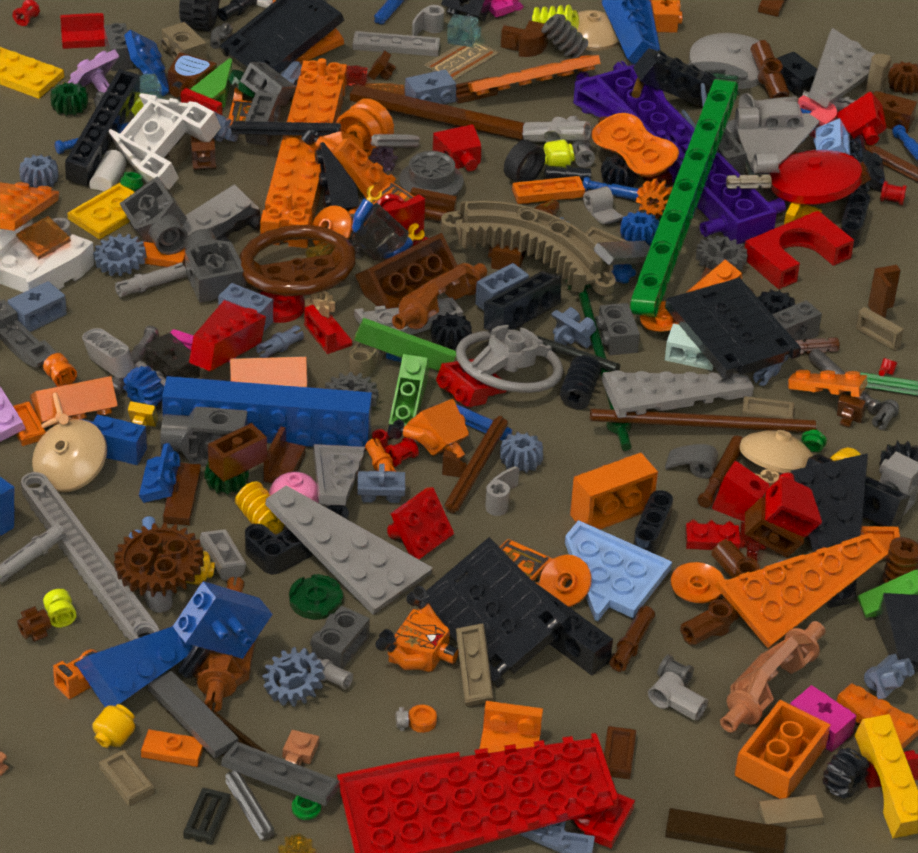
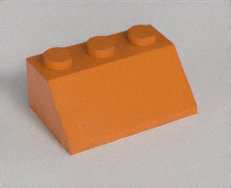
M306 357L230 359V381L307 387Z
M111 376L39 390L30 395L33 408L41 423L55 418L57 414L53 393L58 394L63 413L74 419H86V414L96 412L98 415L112 413L111 408L118 406Z

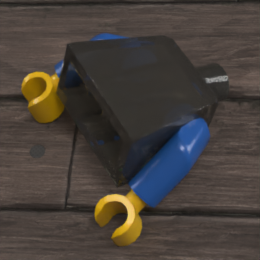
M374 185L367 189V199H363L354 213L352 241L355 243L353 247L355 248L356 258L360 259L367 254L370 258L377 261L381 258H390L410 248L413 245L414 239L420 240L424 237V231L421 230L417 235H414V231L419 227L418 224H412L407 231L378 203L373 205L374 200L381 198L382 191L380 190L376 197H372L370 194L374 188Z

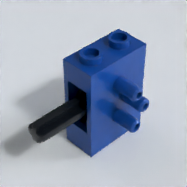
M203 581L173 625V628L186 644L194 645L178 669V672L190 679L209 650L243 659L273 614L258 597Z

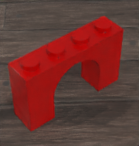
M817 210L746 240L744 249H747L746 262L777 289H782L797 282L800 263L784 249L789 247L809 248L834 266L851 258L854 239Z

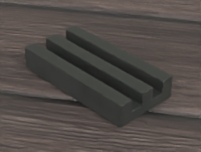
M202 788L184 829V839L190 840V837H195L196 842H201L204 839L206 844L212 845L230 804L231 794ZM207 797H212L199 829H194ZM219 799H222L217 809V812L214 816L212 824L209 828V831L207 832L206 829L216 808V805Z

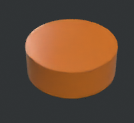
M416 705L408 713L409 726L412 730L425 733L435 728L437 713L431 706Z

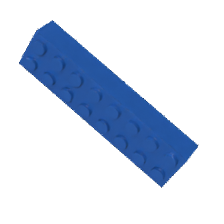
M166 377L162 395L163 416L164 414L189 416L195 406L246 410L248 424L252 423L267 437V443L273 442L281 426L286 427V442L302 446L314 447V444L365 447L366 443L370 440L372 392Z

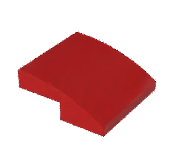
M418 194L403 204L394 200L378 209V218L380 219L378 221V228H381L378 230L377 247L382 242L389 244L390 238L383 236L382 228L390 230L392 235L397 232L406 235L409 233L408 230L412 224H418L419 227L414 231V235H417L421 230L424 231L425 198Z

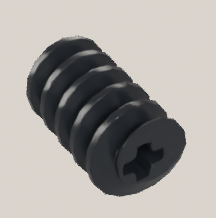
M582 355L574 358L570 363L560 389L561 400L568 407L582 410L590 403L602 369L597 359Z

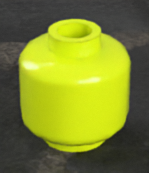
M556 140L544 144L546 154L544 164L565 167V165H571V162L574 161L572 144H568L566 140Z

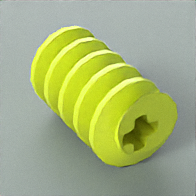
M559 5L557 10L555 6H551L549 10L546 6L542 7V10L539 7L534 8L532 21L546 23L553 15L562 14L566 20L571 22V26H575L578 29L579 15L576 10L572 9L571 5H566L565 10L562 5Z

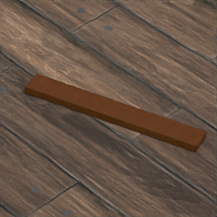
M355 85L350 93L349 100L352 102L372 99L379 102L387 110L458 126L473 124L475 130L519 140L523 139V126L525 124L523 122L360 85Z

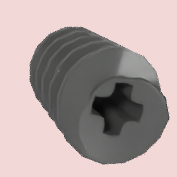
M555 14L550 17L541 29L542 33L549 31L547 34L548 39L555 36L552 43L554 45L560 43L558 46L560 51L566 48L564 55L569 56L572 54L571 59L580 56L588 46V40L583 37L581 32H577L576 27L571 26V22L566 20L562 14Z

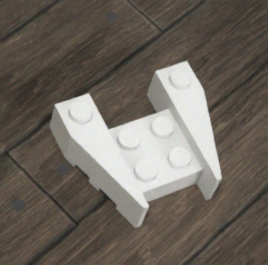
M141 93L139 97L144 106L120 134L112 129L108 132L116 147L136 172L142 176L146 184L158 176L169 190L179 177L172 163L164 159L168 152L185 132L202 142H210L221 126L212 110L196 102L182 103L178 99L170 98L169 100L158 99L155 95Z
M32 220L15 231L0 229V284L26 292L49 281L59 290L64 287L65 282L70 279L78 280L94 265L93 242L72 234L53 253L28 243L27 235L33 230Z

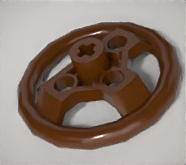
M290 225L266 231L250 240L239 256L244 270L243 277L249 285L265 293L285 297L307 296L329 290L344 281L356 264L355 248L344 235L329 228L313 225ZM310 239L325 242L335 247L331 254L303 259L295 258L290 261L259 265L254 260L260 251L272 244L287 240Z

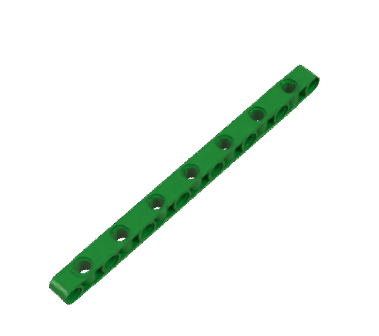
M714 79L633 292L630 309L634 315L654 318L657 316L736 101L738 92L737 81Z

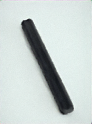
M233 121L231 125V132L234 135L302 136L307 130H314L320 136H326L342 131L340 123Z

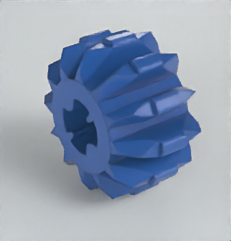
M637 210L635 214L629 212L621 221V238L626 241H645L651 246L659 220L655 219V215H648L647 211L640 213Z
M149 366L136 367L123 379L125 383L123 388L127 391V397L132 402L157 406L161 402L164 385L161 383L162 379L157 376V372L152 371Z

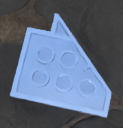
M579 520L565 536V545L569 555L581 558L591 571L592 582L590 590L586 595V600L596 621H599L609 607L634 618L639 608L645 604L672 567V561Z

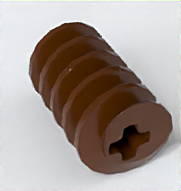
M898 537L891 541L882 575L884 584L913 570H918V543L906 537Z

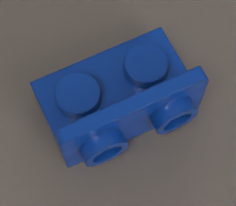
M170 443L163 444L161 457L147 460L139 493L143 503L172 496L174 484H176L178 466H180V457L173 450Z

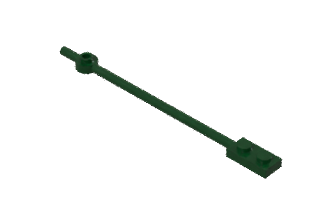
M567 284L568 290H571L572 285ZM587 284L584 285V292L577 293L584 317L592 319L597 329L590 336L596 356L606 359L587 289L592 288V286ZM602 368V369H601V373H600V374H601V378H602V376H603V372H610V371ZM606 392L610 409H611V410H614L613 405H612V403H611V401H610V399H609V396H608V394H607V392ZM606 422L608 430L618 434L622 450H630L632 446L628 431L631 429L632 423Z

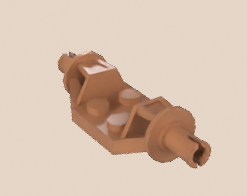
M813 621L806 630L799 628L791 629L785 635L784 641L760 654L730 686L731 693L727 697V705L730 711L720 719V724L724 730L733 733L742 722L752 725L762 718V711L774 700L767 682L779 673L776 669L778 666L792 674L803 668L807 663L813 662L819 656L820 648L817 641L826 632L821 623Z

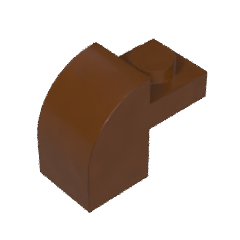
M530 20L525 29L504 25L501 31V48L519 51V57L537 56L545 50L549 43L547 38L549 31L542 33L541 29L545 23Z
M191 136L193 170L216 169L214 137L210 142H202Z

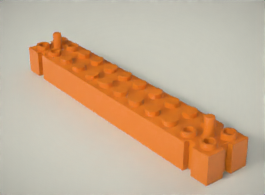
M324 58L318 59V62L315 60H303L301 76L299 75L287 122L336 123L347 87V65L332 62L326 66V59ZM283 136L265 202V210H263L260 221V235L266 231L284 226L312 225L322 190L319 183L321 168L320 164H316L315 151L318 148L315 145L316 142L309 146L301 139V136ZM309 239L287 240L283 242H288L291 247L307 248Z

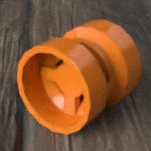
M52 354L44 361L43 370L51 377L57 387L69 385L75 381L77 371L72 364H69V361L63 354Z

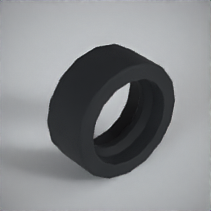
M529 140L518 142L510 150L504 162L505 176L514 182L534 181L542 171L545 163L546 154L544 149Z

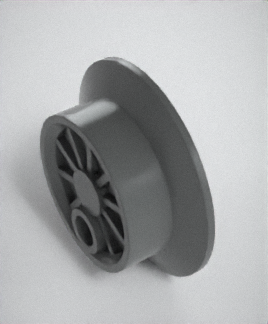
M424 151L414 155L410 159L409 165L402 170L399 177L401 188L410 193L412 187L453 196L460 192L464 181L461 172L455 167L454 160L449 155L438 151Z

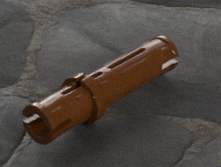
M641 606L627 633L618 641L617 650L610 660V666L615 671L621 672V669L625 671L631 658L638 653L639 643L655 618V611L651 607L644 606L643 608Z

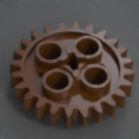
M164 522L161 528H158L155 523L152 524V529L149 530L142 526L141 533L133 530V538L124 537V544H118V552L114 553V566L118 580L122 579L124 587L130 585L131 592L139 588L141 596L147 591L151 592V597H154L159 591H161L164 597L167 594V590H171L176 594V587L180 586L186 589V581L194 583L195 575H200V567L204 566L203 547H201L200 539L196 540L195 533L188 534L186 527L178 531V524L168 528L166 522Z

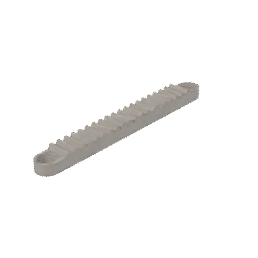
M31 472L24 475L21 479V491L28 501L31 510H34L35 516L39 517L41 524L44 523L46 530L55 523H58L64 529L67 537L58 542L60 550L63 549L64 555L68 556L69 562L73 563L74 569L78 570V574L83 577L84 583L87 582L88 588L92 589L93 595L98 598V602L102 603L104 610L108 611V615L113 618L114 624L117 623L119 630L123 631L124 637L132 641L140 638L138 636L142 633L152 634L159 631L157 624L134 593L130 591V588L123 586L122 579L118 580L117 572L48 478L39 472ZM38 483L41 485L38 488L28 487L30 484Z

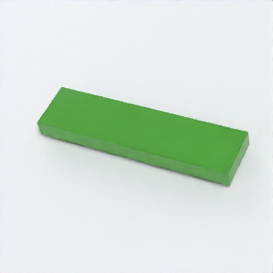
M364 317L354 338V341L401 358L403 354L428 358L429 368L439 371L442 363L453 362L456 357V351Z

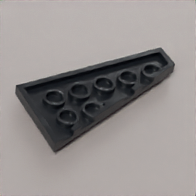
M868 453L791 470L796 482L812 490L822 523L808 535L813 552L861 536ZM857 579L828 601V607L833 608L855 603Z

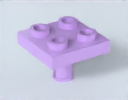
M114 49L108 53L106 51L100 52L91 61L88 59L83 60L77 65L78 69L70 75L71 79L68 83L73 81L74 84L80 83L82 87L93 83L98 91L106 92L110 84L104 76L107 75L120 56Z

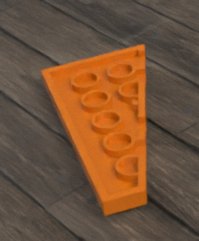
M0 182V229L17 230L59 200V191H53L49 186L29 187V184L24 182H17L15 184Z
M868 533L843 541L838 545L818 549L810 554H802L765 566L763 569L754 572H746L729 580L718 581L715 586L765 646L770 648L791 629L798 626L886 557L888 552L872 533Z

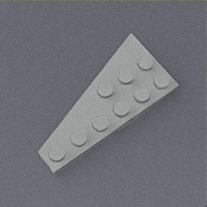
M832 28L808 96L827 108L868 78L871 57L875 53L868 52L858 42L850 40Z
M616 370L603 372L602 383L618 418L626 417V412L635 411L637 415L645 414L646 409L649 408L664 411L694 406V401L703 400L706 404L712 403L714 398L717 397L726 400L743 398L744 396L749 397L752 396L754 389L748 375H741L740 373H734L732 378L726 380L719 373L714 372L709 374H696L693 372L673 374L666 371L661 373H648L645 371L624 373Z
M287 485L266 498L265 505L372 615L432 573L433 568Z

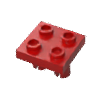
M434 487L425 488L390 513L394 522L387 528L388 536L391 539L401 538L408 554L418 560L454 534Z

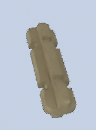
M728 175L726 177L727 189H737V187L739 189H758L759 186L761 188H770L772 184L771 175H761V177H758V175H739L738 178H736V175Z

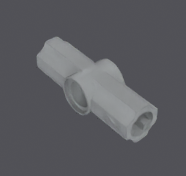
M555 117L551 122H525L523 138L531 142H551L562 139L566 141H589L592 127L590 122L567 121L565 118Z

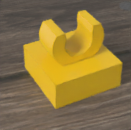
M130 401L128 413L131 422L144 425L146 428L147 425L156 427L158 415L155 406Z

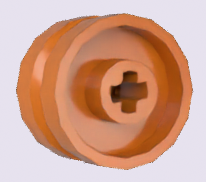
M372 99L358 101L349 110L340 115L336 123L341 124L342 132L363 140V150L368 156L379 149L370 143L372 141L371 137L374 134H394V123L391 115L384 106Z

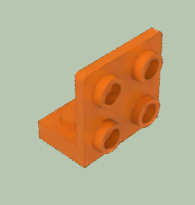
M486 701L483 732L479 749L488 748V753L505 751L504 746L516 744V749L534 747V741H540L543 708Z

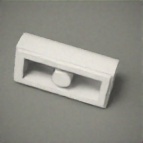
M109 150L105 153L90 180V189L106 191L117 184L126 168V158L121 152Z

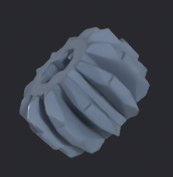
M42 154L40 156L32 155V158H24V162L20 163L21 182L28 183L29 187H54V183L58 181V165L56 160H52L51 156L43 157Z
M517 431L515 436L508 434L507 439L502 440L500 447L501 463L506 465V469L516 466L519 468V471H523L526 474L528 470L536 471L537 466L541 465V461H543L542 442L538 441L537 436H529L528 432L520 434Z

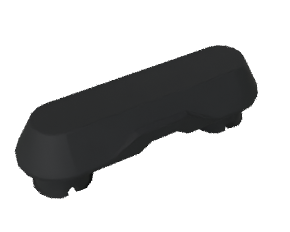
M249 206L213 229L212 232L217 240L231 242L228 239L229 235L247 225H250L253 230H258L261 221L260 210Z

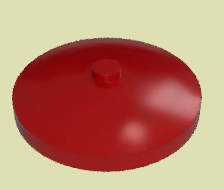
M811 150L793 154L778 166V169H780L779 173H770L772 179L771 190L783 200L799 204H821L836 201L853 193L862 182V167L859 161L851 155L833 150Z

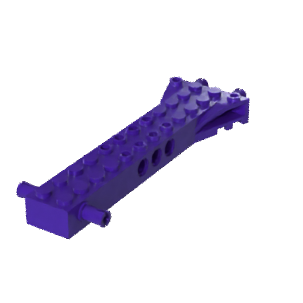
M618 61L614 65L613 71L590 77L585 71L583 74L580 72L576 76L573 103L581 107L583 113L594 114L598 117H609L618 113L635 115L642 121L649 133L669 140L677 146L679 156L674 164L664 172L675 183L695 128L666 100L662 90L644 83L640 97L634 98L632 96L637 79V74L633 69L634 65L627 66L624 61H621V63ZM717 151L697 205L710 220L700 223L701 234L704 237H708L709 235L722 232L730 241L736 239L737 244H742L750 238L774 229L776 215L786 210L785 202L781 198L767 202L755 189H739V187L737 189H727L726 177L728 175H736V178H738L740 174Z

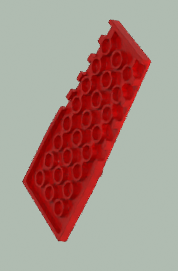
M591 733V739L577 741L573 740V736L562 737V743L545 745L544 740L534 741V747L516 749V744L505 745V751L488 753V748L474 750L475 755L460 757L459 752L426 756L338 774L337 780L340 781L339 790L354 853H453L617 807L618 795L596 733Z

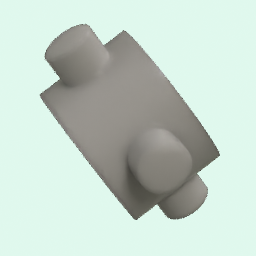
M399 707V711H395L396 727L400 728V731H405V727H409L408 711L404 707Z

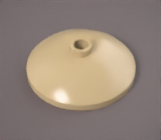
M597 10L578 12L579 26L577 32H581L583 37L588 40V46L585 50H607L620 44L607 13Z
M69 420L64 425L59 423L49 429L37 443L32 459L33 471L44 474L57 492H71L80 489L99 474L107 456L105 437L94 424L85 420Z
M767 430L751 433L745 436L740 443V451L746 458L759 466L780 473H791V470L805 468L808 458L813 456L812 452L799 439L791 436L789 432L784 430Z

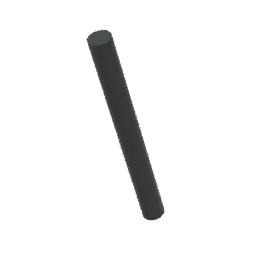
M537 336L538 339L543 341V345H550L554 352L571 358L582 355L591 356L600 362L603 369L609 371L620 370L619 363Z

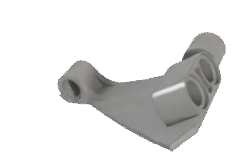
M793 101L766 102L759 109L757 107L736 108L735 124L740 143L747 153L746 159L755 174L779 173L780 169H778V166L803 143L819 124L818 119L809 113H802L800 105Z

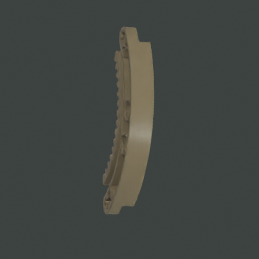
M500 201L461 202L460 211L447 212L442 215L441 230L448 235H459L458 243L464 249H467L468 244L476 248L477 243H480L482 247L489 243L492 248L499 244L501 249L507 245L510 250L518 247V251L521 253L526 250L527 256L536 254V260L543 258L544 264L550 262L551 269L557 267L556 273H563L562 278L568 279L567 284L572 285V291L584 292V285L590 284L593 290L600 295H609L614 291L615 276L610 270L611 265H608L594 251L597 243L574 225L550 213L524 205Z

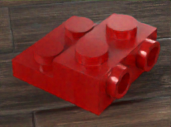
M458 361L442 363L436 377L440 388L453 394L456 401L467 407L486 404L488 396L506 393L505 390L491 387L476 380L464 371ZM493 373V374L491 375V376H493V377H496V378L501 379V378H500L498 375H496L495 373Z

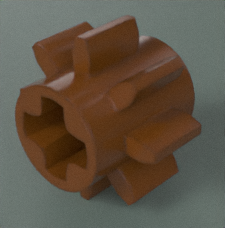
M36 606L21 612L23 618L17 620V625L24 639L31 637L32 641L35 642L48 636L46 630L52 628V625L44 609L37 611Z

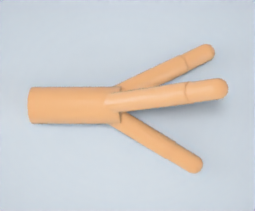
M53 393L57 414L55 418L43 423L42 428L49 427L57 422L64 425L69 420H74V418L68 417L63 413L57 393Z

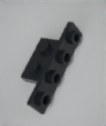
M859 134L854 140L850 141V154L859 163H865L871 180L859 186L855 191L867 193L870 187L881 192L885 181L883 159L878 154L871 153L865 149L864 137Z

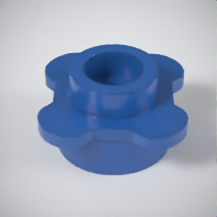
M631 264L613 265V270L611 271L616 281L620 283H628L629 279L636 275V271L632 269Z

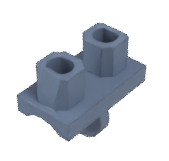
M572 307L564 313L555 310L551 314L557 322L556 328L553 330L555 342L567 345L575 341L586 349L591 345L589 337L597 330L592 319L586 317L578 323L581 320L580 315Z
M380 463L379 471H358V495H361L363 502H373L376 500V496H386V500L390 503H399L401 496H405V472L385 471V464Z
M892 654L888 655L877 666L869 668L864 675V681L871 690L877 691L878 699H883L893 690L902 686L903 681L914 674V669L909 658L898 660L897 655Z

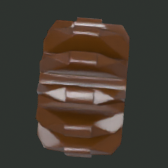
M903 61L894 63L888 75L889 88L894 89V92H902V94L908 93L912 95L913 92L918 93V64H911L910 61L908 63Z

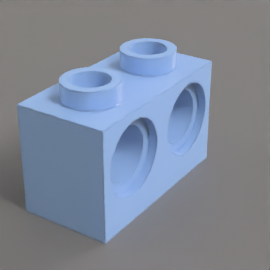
M840 118L815 128L816 138L813 140L816 150H833L851 155L849 133Z

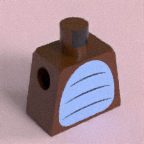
M180 52L168 70V86L171 95L179 97L181 91L185 88L191 89L217 68V63Z

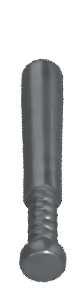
M147 326L141 341L133 348L131 356L134 364L143 359L151 341L158 337L159 331L156 327ZM113 377L112 382L115 396L123 392V387L125 386L124 378Z
M814 349L810 352V362L821 371L830 370L835 371V374H845L821 350ZM865 391L862 392L860 397H856L866 401L865 405L871 414H876L880 410L881 402L871 398Z

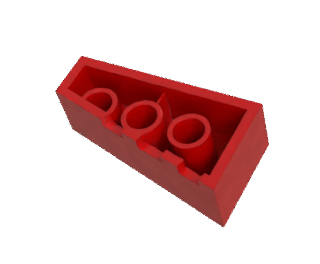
M224 300L193 335L189 363L212 371L230 361V359L257 346L262 342L266 316L259 314L253 308H244Z

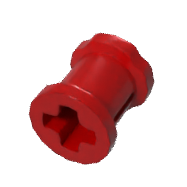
M25 0L21 8H16L13 11L12 17L14 21L20 26L28 25L32 17L39 15V5L34 0Z
M884 181L880 201H894L903 206L907 185L901 187Z
M404 437L401 442L395 445H388L384 449L386 453L390 454L393 460V467L399 466L402 461L408 458H415L419 455L414 439Z

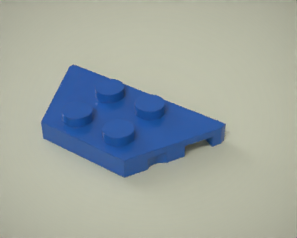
M129 30L124 36L131 61L149 81L154 79L157 82L158 92L162 96L166 95L169 92V86L164 72L165 66L161 61L162 55L158 51L157 44Z

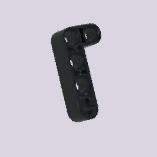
M330 505L326 507L349 520V510L344 505ZM251 524L245 529V554L267 574H279L314 555L288 528L276 535L262 524Z

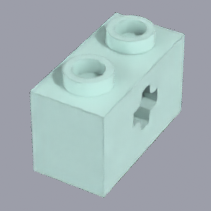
M673 324L666 344L665 361L712 371L714 366L680 325Z

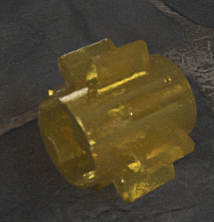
M298 833L290 837L286 836L285 845L278 846V853H316V849L312 848L311 838L307 839Z

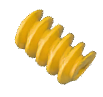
M258 481L245 485L235 497V504L240 511H242L251 524H262L275 535L282 532L285 524L265 505L266 498L271 496L267 489Z

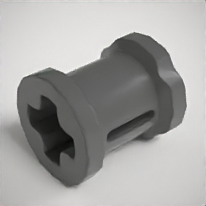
M668 654L659 665L657 675L661 677L666 672H673L682 679L686 687L693 676L694 667L691 665L685 666L675 661L673 656Z

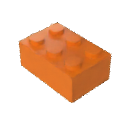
M640 452L575 476L573 479L570 516L576 523L579 520L600 530L642 514L650 495L656 491L658 471Z
M779 700L739 751L735 776L779 799L789 798L826 748L831 724Z

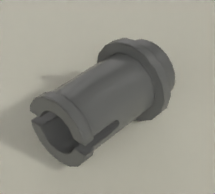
M892 399L883 401L880 404V410L872 419L874 427H877L879 422L882 421L878 429H886L891 419L899 414L898 403Z

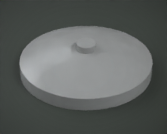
M718 33L705 36L692 45L689 53V63L716 61L735 65L747 71L748 77L726 78L725 70L707 71L713 73L717 79L737 81L738 89L761 85L757 78L759 70L750 50L752 44L757 43L759 40L742 34Z

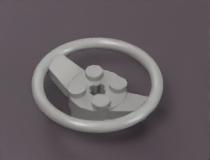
M509 325L495 327L492 331L476 332L463 338L456 348V358L464 371L476 380L497 389L518 393L540 392L555 386L563 375L562 363L552 351V347L550 345H543V341L538 339L534 333L520 327V331L509 330ZM489 340L488 346L470 362L466 356V349L474 343ZM536 355L545 357L553 367V374L549 378L534 383L511 382L491 376L502 367L509 372H516L518 368L533 366Z

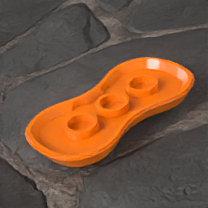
M614 114L602 120L592 130V139L597 145L607 151L623 156L629 168L643 177H654L665 172L674 164L679 156V150L673 142L649 133L642 121L632 114Z

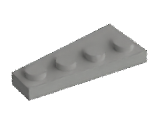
M234 184L186 215L188 219L183 224V227L188 235L199 229L212 231L250 206L258 210L259 207Z
M453 298L437 299L439 312L430 317L427 324L420 329H413L409 326L401 330L395 328L392 318L394 315L399 314V308L386 309L385 306L375 307V311L364 312L363 308L354 309V317L359 324H361L364 317L412 335L431 329L432 322L437 319L438 315L445 316L446 312L454 315L457 312L458 316H463V311Z
M314 444L313 458L319 504L326 506L346 505L364 458L365 447Z

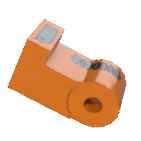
M87 650L79 658L68 664L61 661L53 665L54 685L69 700L91 687L75 663L86 656L97 653L96 650Z

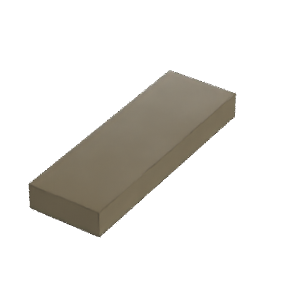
M484 624L457 628L456 634L466 706L484 704L486 701L495 702Z

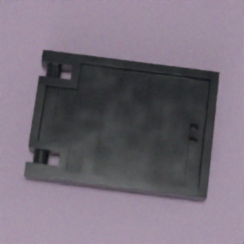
M276 0L219 45L224 55H229L232 61L244 70L247 69L250 62H265L280 73L344 22L345 19L340 11L324 0Z
M740 277L666 299L665 309L725 380L732 378L733 371L736 370L743 375L784 362L785 355H789L792 359L800 357L801 347Z
M490 537L426 590L427 596L423 600L425 604L429 603L439 619L449 628L450 637L457 644V628L484 624L491 678L498 688L505 682L502 676L509 669L515 674L556 638L553 632L559 626L566 630L572 625L569 618ZM551 616L552 618L545 624L544 621ZM499 660H501L502 662H500V663L494 668L493 665H494L496 662H498Z

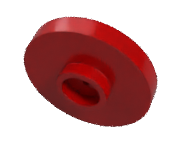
M263 291L260 293L273 299V322L275 323L291 322L304 313L305 299L303 296L285 297Z

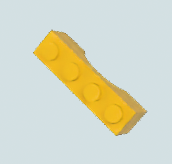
M888 714L862 719L855 733V738L862 756L874 765L879 775L884 798L883 814L892 838L918 834V789L891 717Z

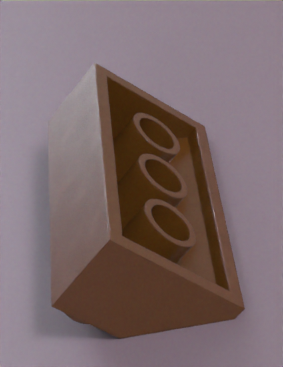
M439 233L355 274V277L367 299L377 307L385 306L386 309L399 308L402 297L428 281L455 268L457 263L443 234Z

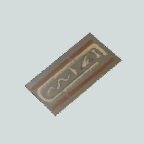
M470 37L424 65L434 71L446 69L453 80L499 52Z

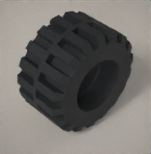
M180 0V22H185L192 29L211 31L218 16L220 0Z

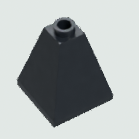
M883 593L875 617L877 630L888 654H896L898 660L909 658L914 674L918 672V595Z

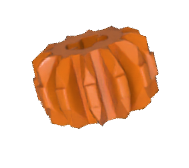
M657 178L653 179L652 182H644L643 187H640L637 191L639 196L636 198V202L641 204L639 211L646 210L648 215L652 213L655 215V219L659 218L660 215H663L673 187L667 188L665 186L666 180L659 184Z

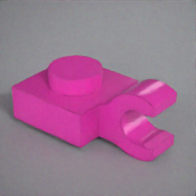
M492 0L489 11L495 17L514 12V9L521 10L524 8V5L519 0Z

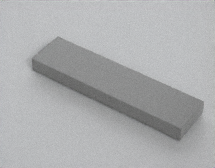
M355 31L352 50L375 52L386 50L388 53L438 56L440 38Z

